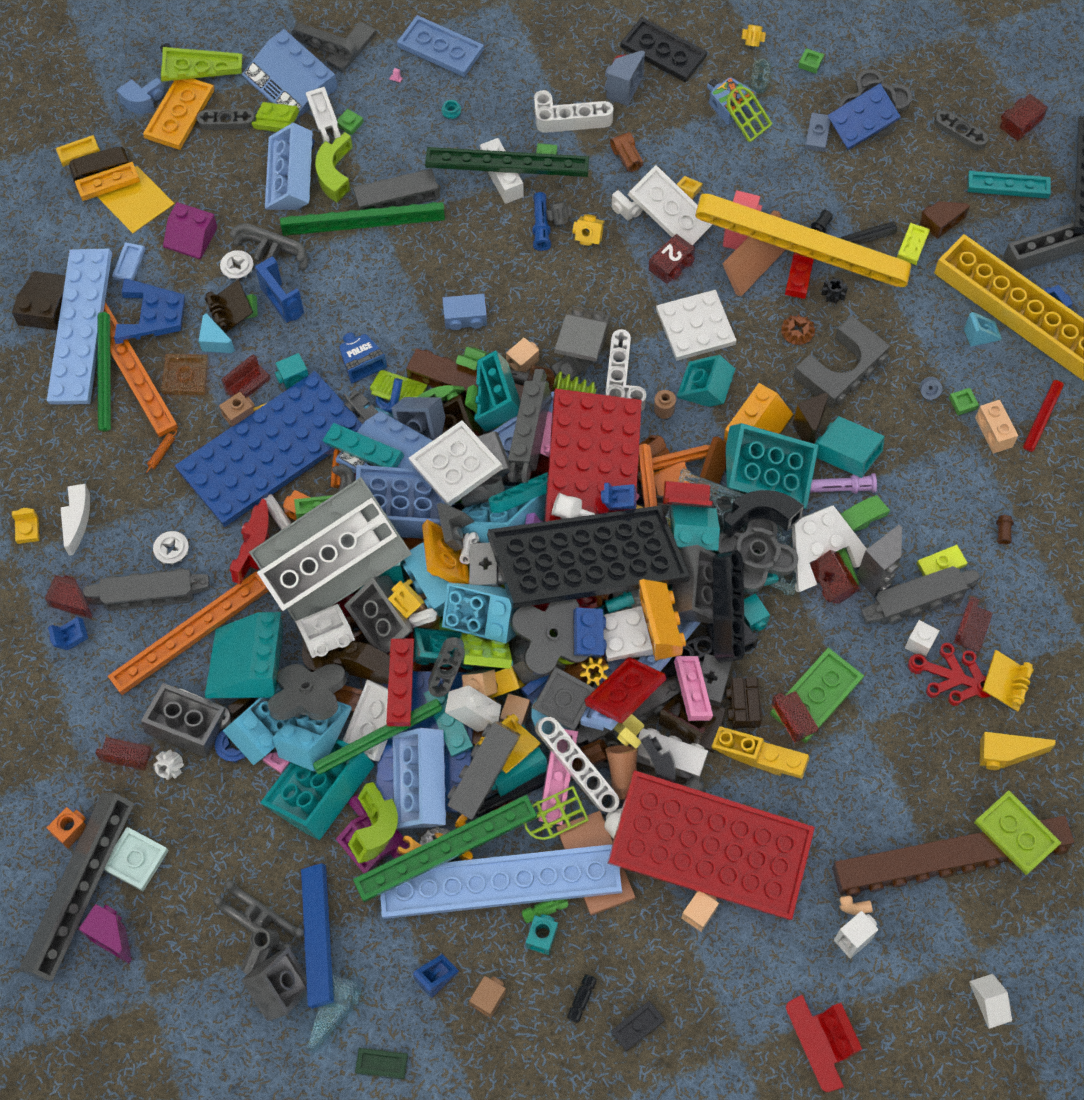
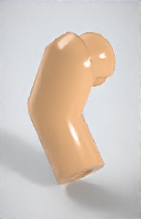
M850 895L840 897V909L843 912L851 915H857L861 911L864 914L872 912L870 900L853 903V898Z

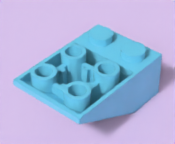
M449 582L447 583L442 627L507 643L516 636L511 626V618L519 608L512 609L505 588Z
M278 682L276 687V694L282 691ZM271 697L257 699L223 730L253 765L264 758L275 747L272 737L290 720H277L270 715L268 701Z
M337 701V712L325 720H313L308 715H300V718L292 717L272 737L278 757L315 772L313 763L331 753L352 709L351 706Z

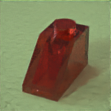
M55 575L45 596L49 607L91 619L93 616L76 579L67 575L63 577Z

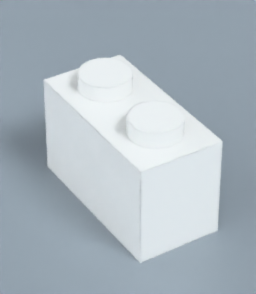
M468 685L449 691L445 713L475 731L480 732L486 728L488 723L492 725L494 721L499 722L501 705Z
M861 911L839 930L834 941L851 959L872 941L879 930L876 927L877 923L869 914L865 915Z

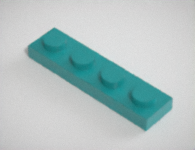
M969 171L967 192L1049 199L1051 194V177Z
M336 423L332 424L322 440L326 445L374 466L397 468L405 456L400 450Z

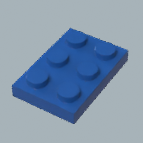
M880 83L830 113L828 118L847 150H850L901 119V116Z

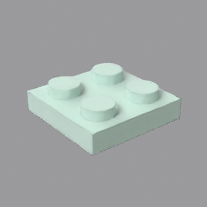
M126 827L116 843L104 871L143 892L169 850Z

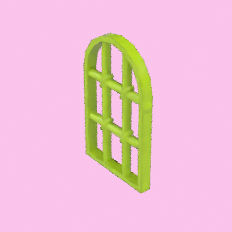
M737 87L728 94L727 108L748 142L754 140L772 125L771 120L750 89ZM736 90L744 100L742 104H738L732 95ZM741 90L746 91L751 97H745ZM730 99L737 107L734 110L731 108ZM753 99L760 111L755 112L749 101ZM744 105L748 106L753 114L750 119L746 117L741 109ZM737 111L740 112L746 121L744 124H741L735 113ZM761 113L768 123L766 127L763 126L758 118ZM754 119L762 128L758 133H756L750 123ZM746 125L749 126L754 134L752 138L749 137L744 129Z
M571 786L541 801L538 800L532 805L533 807L537 806L539 811L537 812V818L542 817L543 826L533 831L528 829L527 823L524 826L530 836L535 839L545 840L555 838L556 835L587 822L589 819L574 786ZM572 789L575 797L561 803L558 795ZM554 797L557 802L555 806L543 811L540 803ZM577 800L580 809L566 815L563 808L565 807L564 805ZM559 808L562 813L561 818L548 823L545 817L547 813ZM582 812L585 819L571 826L568 819ZM565 820L568 827L553 834L551 831L552 825ZM547 829L550 836L537 837L534 834Z

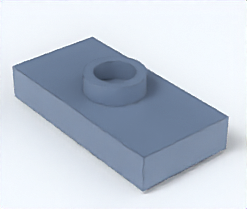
M811 114L805 149L825 152L830 126L828 115Z

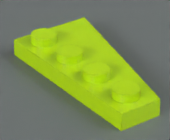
M163 47L161 82L242 73V54Z

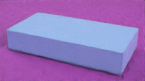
M125 242L112 274L113 280L135 279L146 250L145 246Z

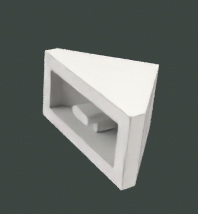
M993 974L969 982L988 1029L1012 1021L1008 992Z

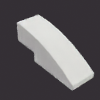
M86 484L68 486L69 506L61 507L64 548L69 556L74 555L78 548L89 518L90 492Z

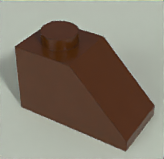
M938 201L923 210L920 224L930 229L929 232L938 239L966 218L970 205L967 203Z

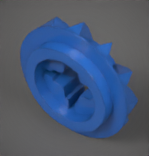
M222 730L215 740V749L219 757L226 762H237L240 759H245L246 756L240 750L237 751L233 747L229 749L230 741Z

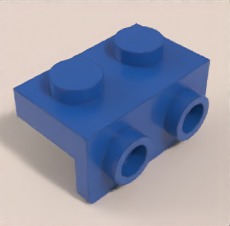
M576 607L573 609L574 655L592 656L593 659H598L604 655L607 647L603 630L606 627L603 609Z

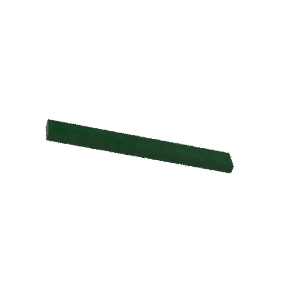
M427 147L425 168L588 177L589 156Z

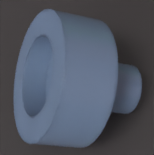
M927 377L921 381L919 390L924 398L933 400L942 393V385L937 378Z

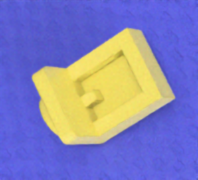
M633 714L622 724L618 722L613 728L619 733L616 738L626 747L631 744L634 748H637L641 744L640 739L636 736L644 728V724Z

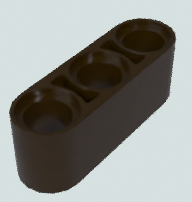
M113 147L73 159L69 163V169L75 183V181L129 163L123 147Z

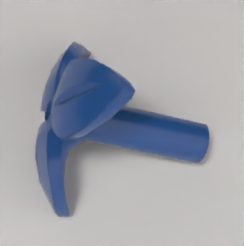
M394 378L389 403L378 396L376 397V404L387 413L392 414L391 408L399 402L402 379Z

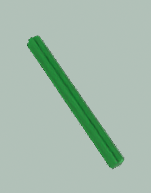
M101 312L97 315L98 430L105 432L111 429L110 314Z
M434 699L411 711V726H387L386 724L314 762L315 771L318 775H321L441 712L443 708L439 700Z

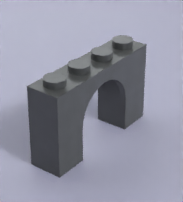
M853 316L849 317L838 328L835 339L856 356L858 361L856 368L844 373L834 372L826 368L811 355L807 356L795 368L793 378L815 396L823 393L829 394L826 405L831 409L836 404L841 405L846 400L847 394L850 391L855 392L861 385V381L865 377L867 379L870 378L875 372V367L879 364L882 366L889 358L890 345Z

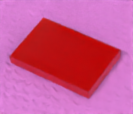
M628 657L585 699V704L587 707L622 724L666 680V676L664 673Z

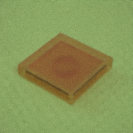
M165 354L161 386L162 394L205 395L208 355Z

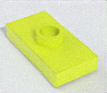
M910 223L897 258L917 265L930 229Z
M958 545L920 559L916 564L922 575L926 576L951 566L961 569L966 567L968 563Z

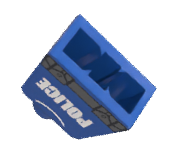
M352 332L344 335L343 341L345 343L341 344L339 348L351 384L387 368L385 354L368 335L363 334L356 337Z

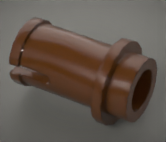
M1001 515L996 520V525L998 526L997 542L1008 545L1012 543L1011 529L1014 521L1009 515Z

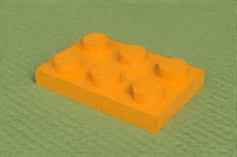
M427 519L422 524L427 572L450 583L469 584L468 564H463L459 560L462 549L455 551L447 545L444 540L442 527Z

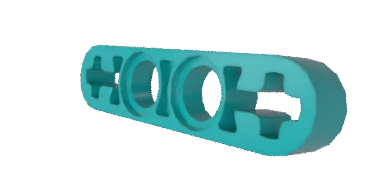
M548 472L528 480V483L523 482L491 496L488 499L490 511L501 513L546 494Z

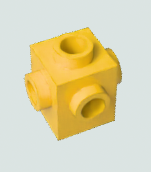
M584 214V217H580L578 222H574L572 233L576 234L575 240L587 246H591L592 243L600 244L605 221L596 219L594 215Z

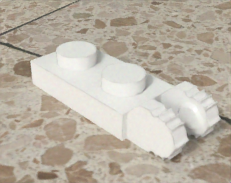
M325 87L306 92V98L323 141L330 142L329 136L326 133V129L329 128L333 129L335 139L340 137L337 127L338 122Z

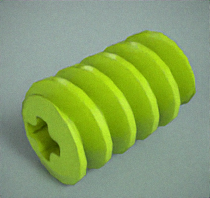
M559 371L551 392L556 388L596 394L597 389H595V382H591L587 386L586 379L579 384L577 376L573 381H570V374H567L563 379L562 372Z

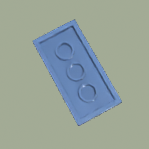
M418 15L397 41V47L463 77L466 76L484 51L483 44Z

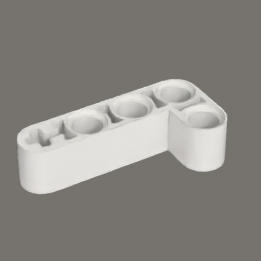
M541 90L534 95L536 127L541 132L605 128L613 123V105L610 102L600 101L553 105L552 96L548 91Z
M619 329L612 334L606 395L642 400L641 411H643L646 406V391L639 386L626 385L631 337L629 332ZM620 342L623 343L622 348H618Z

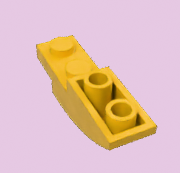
M719 726L712 744V749L732 759L778 776L786 774L802 779L809 761L808 754L764 742L763 738Z

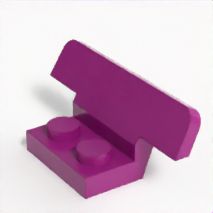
M358 794L351 797L348 803L359 817L352 820L336 840L365 874L373 870L383 857L390 854L394 859L402 856L397 851L398 847L408 849L409 844L403 841L404 837L396 829L380 855L372 860L358 863L348 843L356 830L371 826V821L358 799Z

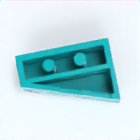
M495 350L477 361L476 384L478 385V396H476L475 401L477 403L475 422L486 432L518 416L521 402L509 364Z

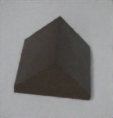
M823 393L797 404L793 426L802 441L814 443L829 394Z
M677 694L661 710L659 724L688 742L700 745L717 717L713 716L709 721H688L683 697Z

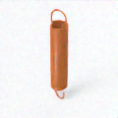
M172 432L166 435L148 461L147 465L149 468L146 473L151 467H153L152 469L157 467L174 442L176 433L172 435Z

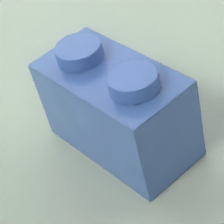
M484 294L443 297L446 329L459 330L467 327L481 328L482 326H487Z

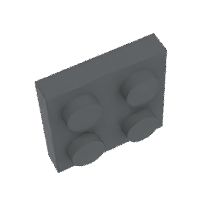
M554 667L532 708L575 730L587 708L585 699L595 688Z

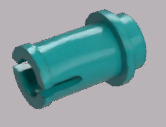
M624 591V594L605 600L609 613L628 606L632 608L631 605L635 604L631 591Z

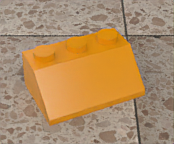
M758 383L725 429L723 441L727 443L729 427L740 423L781 434L793 417V413L778 393Z
M646 579L639 580V599L655 661L682 655L686 642L683 632L679 633L677 625H680L678 611H673L672 604H675L673 591H668L667 584Z

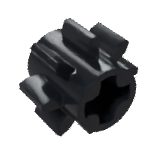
M832 277L829 282L824 281L821 295H826V302L830 301L837 304L839 300H845L848 286H844L843 279L840 280Z

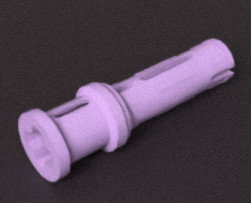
M871 473V476H863L862 478L853 474L850 478L812 479L810 493L851 491L854 494H857L858 491L876 493V474Z

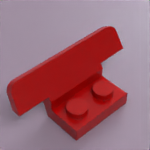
M800 995L786 1004V1011L821 1089L827 1093L839 1090L844 1086L834 1064L852 1057L861 1051L862 1047L842 1003L835 1004L823 1013L812 1017L803 995Z

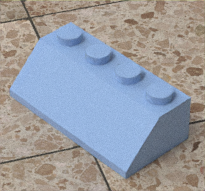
M291 123L269 137L265 194L266 210H298L309 204L311 150L313 144L311 130Z
M418 728L393 736L394 803L398 813L396 829L431 828L446 825L445 742L443 730Z

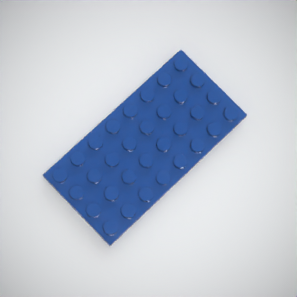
M314 371L260 407L253 414L177 463L175 468L220 523L226 527L255 505H258L262 498L264 499L270 494H274L332 454L335 448L326 445L322 440L333 423L355 432L363 424L344 405V402L318 373Z

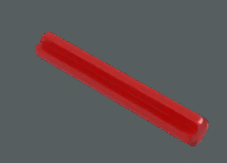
M1058 380L1052 382L1023 445L1024 450L1029 452L1035 450L1063 389V382Z

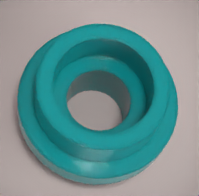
M447 100L442 106V114L448 119H455L461 114V106L455 100Z

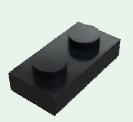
M649 1000L612 1029L611 1034L624 1051L627 1052L664 1023L665 1019Z

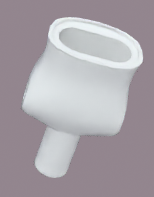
M558 493L551 515L567 519L595 515V513L582 509L581 499Z

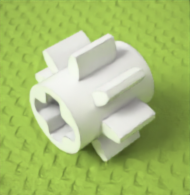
M170 749L166 753L162 751L156 756L158 761L153 765L160 777L169 780L171 777L176 778L182 773L180 768L184 764L182 757L178 753L172 752Z

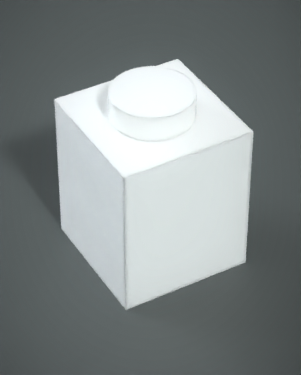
M919 620L908 639L905 649L915 654L923 655L926 658L940 630Z

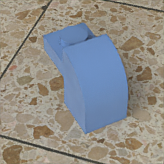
M155 78L143 88L131 79L116 90L120 102L129 111L137 114H145L155 110L153 102L160 100L165 95L163 83L158 78Z

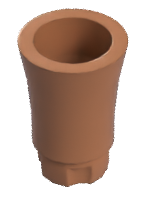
M623 744L611 746L605 750L610 767L611 784L619 799H625L632 771H637L638 747L634 748L632 745L626 747Z

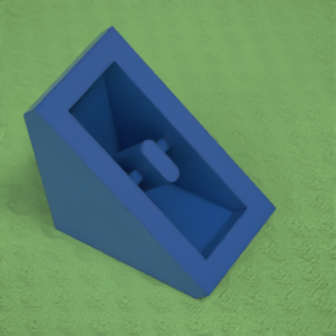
M441 954L415 970L413 976L416 983L433 998L459 970Z

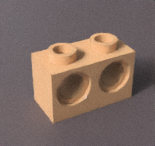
M997 400L981 405L975 419L993 454L1012 448L1018 434L1001 401Z

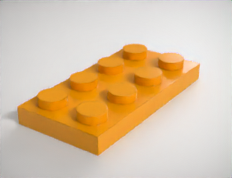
M193 78L174 80L143 133L144 138L181 150L197 122L198 113L204 110L212 96L214 86Z

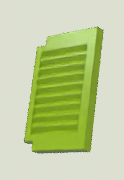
M380 370L371 384L370 390L372 391L371 395L390 400L394 378L402 379L400 401L404 397H417L424 393L428 384Z

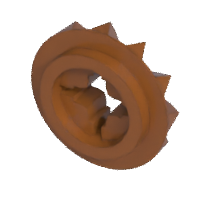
M798 314L797 316L790 315L788 319L784 320L781 333L789 343L803 345L812 340L815 329L813 322L808 320L807 316L802 317ZM795 325H797L799 328L803 327L802 333L799 332V330H794Z

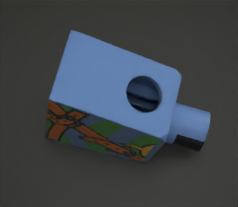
M727 78L721 84L716 79H712L707 85V89L711 91L709 104L722 120L729 125L734 119L727 108L728 94L737 87L750 88L733 78ZM750 89L751 92L756 96V92ZM736 90L732 95L738 104H742L744 100ZM741 90L745 97H751L746 91ZM730 99L731 108L734 110L737 107ZM753 99L749 101V104L752 107L755 103ZM744 105L741 109L743 112H745L749 108L748 106ZM738 111L735 113L737 118L741 115Z

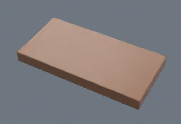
M773 211L770 214L782 218L779 211ZM748 237L723 262L724 269L735 294L742 296L786 249Z
M600 811L587 815L589 821L559 834L564 850L613 844L610 834L604 828L605 821ZM585 817L570 821L571 826L584 820ZM565 823L557 826L556 830L559 832L568 826ZM620 868L622 893L583 897L590 916L635 900V895L623 868Z

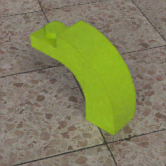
M346 132L336 138L332 145L325 141L319 148L315 161L319 185L323 192L336 203L350 191L349 179L335 169L337 163L353 148L351 136Z
M374 782L365 784L358 796L371 821V826L356 830L348 843L358 863L372 860L380 855L394 835L398 824V813L393 799L384 801L381 792L377 789Z

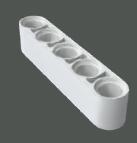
M552 717L539 719L535 726L536 733L589 799L601 811H615L619 806L618 795L559 722ZM545 721H549L553 725V730L548 735L542 731V724ZM561 739L565 740L568 744V748L564 753L559 752L557 749V742ZM575 758L581 759L583 764L579 771H575L572 768V761ZM594 776L597 779V786L591 790L587 786V779ZM608 794L612 798V804L610 807L605 808L602 805V798Z

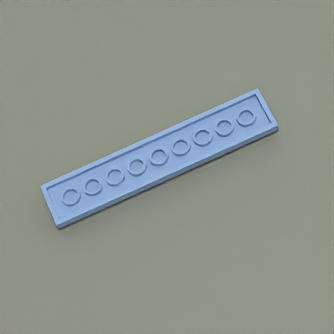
M612 844L446 862L381 894L382 918H398L622 893L620 868L607 864Z

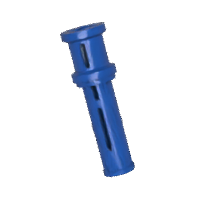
M537 192L533 196L535 225L532 228V232L535 235L533 247L538 251H546L551 248V241L549 240L551 228L547 224L546 213L547 196L543 192Z

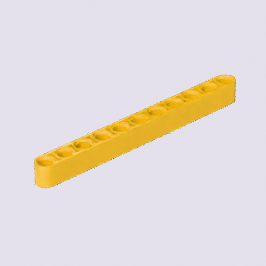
M711 194L700 195L695 216L701 221L892 286L906 287L908 284L911 264L907 261Z

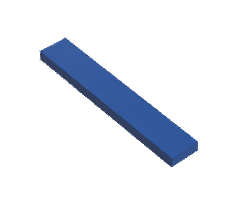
M323 863L301 869L308 1007L312 1009L334 1003L326 865Z

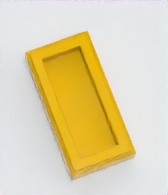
M94 135L57 147L56 151L64 167L69 165L73 159L100 152Z

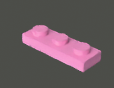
M676 656L674 664L688 721L711 720L713 713L698 656Z

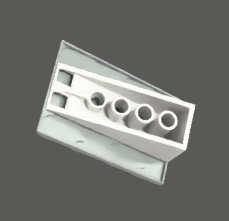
M362 477L249 552L260 568V571L257 572L282 611L287 609L295 623L302 618L333 606L365 585L372 577L379 576L412 554Z

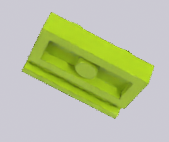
M262 102L255 116L256 120L252 122V126L258 130L278 132L294 123L300 111L297 106Z

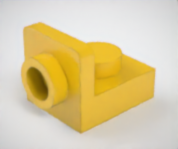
M684 176L676 185L693 200L700 192L703 183Z
M21 508L17 511H12V517L15 520V541L17 544L40 541L39 517L35 510Z
M411 579L405 583L399 581L391 589L393 594L388 598L406 619L424 603L410 587L413 583Z

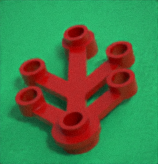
M950 643L942 644L939 650L940 655L945 658L950 669L930 663L920 654L912 655L908 661V668L912 673L920 674L927 671L948 679L941 683L932 682L927 686L926 694L931 698H936L940 693L961 684L970 688L962 692L954 690L950 693L948 702L953 706H958L962 701L976 695L980 698L991 697L981 687V683H985L987 676H983L975 662L976 654L973 651H965L961 657L962 663L968 666L973 678L964 674L953 654L954 646ZM943 648H948L951 652L945 653ZM965 656L972 657V661L966 660ZM914 660H920L922 665H917ZM930 688H936L937 693H932L930 691ZM953 695L958 696V697H959V701L953 700V699H952V696H953Z

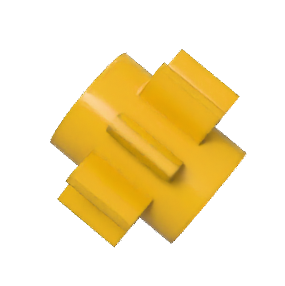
M748 24V29H743L741 38L746 39L745 45L759 47L760 42H765L766 33L762 32V26Z
M589 656L587 664L585 662L581 663V666L586 671H582L580 676H587V684H590L591 681H596V684L599 685L601 678H608L603 671L609 669L608 665L602 666V657L598 658V660H593L592 656ZM597 666L599 673L595 672L594 675H591L589 668L594 669Z

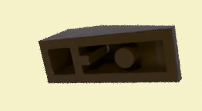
M357 641L350 642L338 658L349 675L388 684L390 655L369 644Z

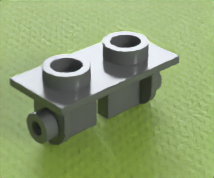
M353 390L350 393V397L345 393L343 394L346 401L344 405L358 416L357 419L362 424L378 413L372 404L366 409L364 408L370 402L361 391Z

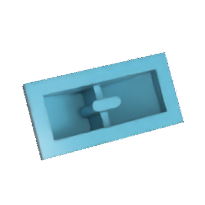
M974 312L969 314L964 331L971 347L1002 339L995 321Z
M207 314L203 315L199 336L202 352L233 353L235 350L232 340Z

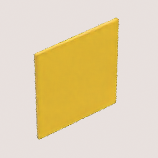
M135 166L140 182L97 196L132 233H135L175 204L138 166Z

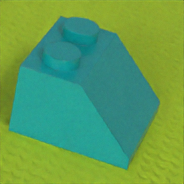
M721 355L689 361L676 397L707 407L724 404L735 368Z
M671 506L670 529L678 548L699 545L713 553L718 551L720 527L716 508Z

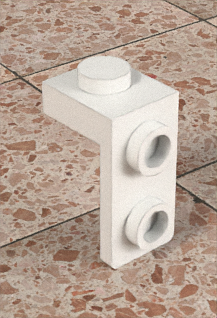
M619 190L612 194L613 210L617 214H621L627 221L633 217H638L642 213L643 209L635 201L631 202Z

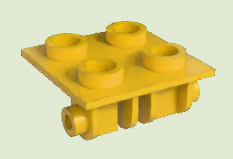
M995 650L983 691L1018 712L1021 704L1025 702V693L1030 685V680L1028 679H1030L1034 671L1033 665L1028 662L1020 665Z
M515 714L507 715L506 719L501 722L521 734L502 769L506 774L541 744L518 723L519 719ZM481 737L480 741L476 743L475 746L477 744L481 745L485 737Z

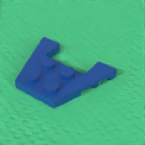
M124 279L122 297L143 298L139 324L116 325L115 344L124 343L123 340L129 338L139 340L141 336L149 334L158 336L181 331L185 306L184 294Z

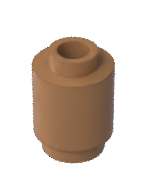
M661 390L655 395L654 413L659 418L667 419L674 414L676 405L675 394L669 390Z

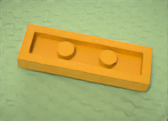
M132 161L75 181L82 201L140 182V179Z

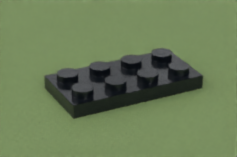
M643 17L639 19L620 42V48L631 54L644 51V61L684 82L690 78L707 57V51Z

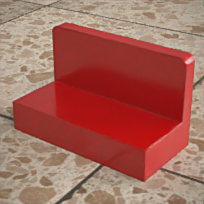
M665 481L663 504L705 508L713 505V501H709L710 485Z

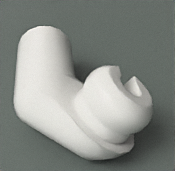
M476 532L466 533L463 537L462 543L464 548L461 550L459 559L463 564L470 563V544L479 542V536Z

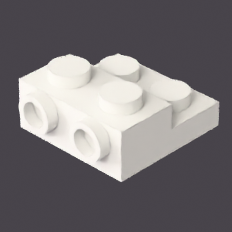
M338 604L296 621L312 658L325 656L328 651L337 647H346L355 640L350 625Z

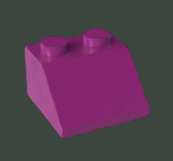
M177 202L168 217L163 247L201 260L218 228L214 214Z
M95 904L79 930L89 941L129 964L132 958L126 927L121 922L122 917L117 914V911L107 905H104L102 908Z

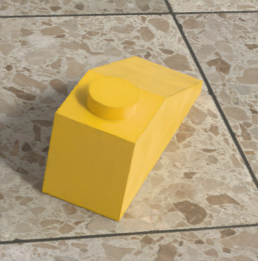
M984 732L980 739L979 765L986 766L989 770H999L1000 768H1005L1050 752L1055 746V740Z

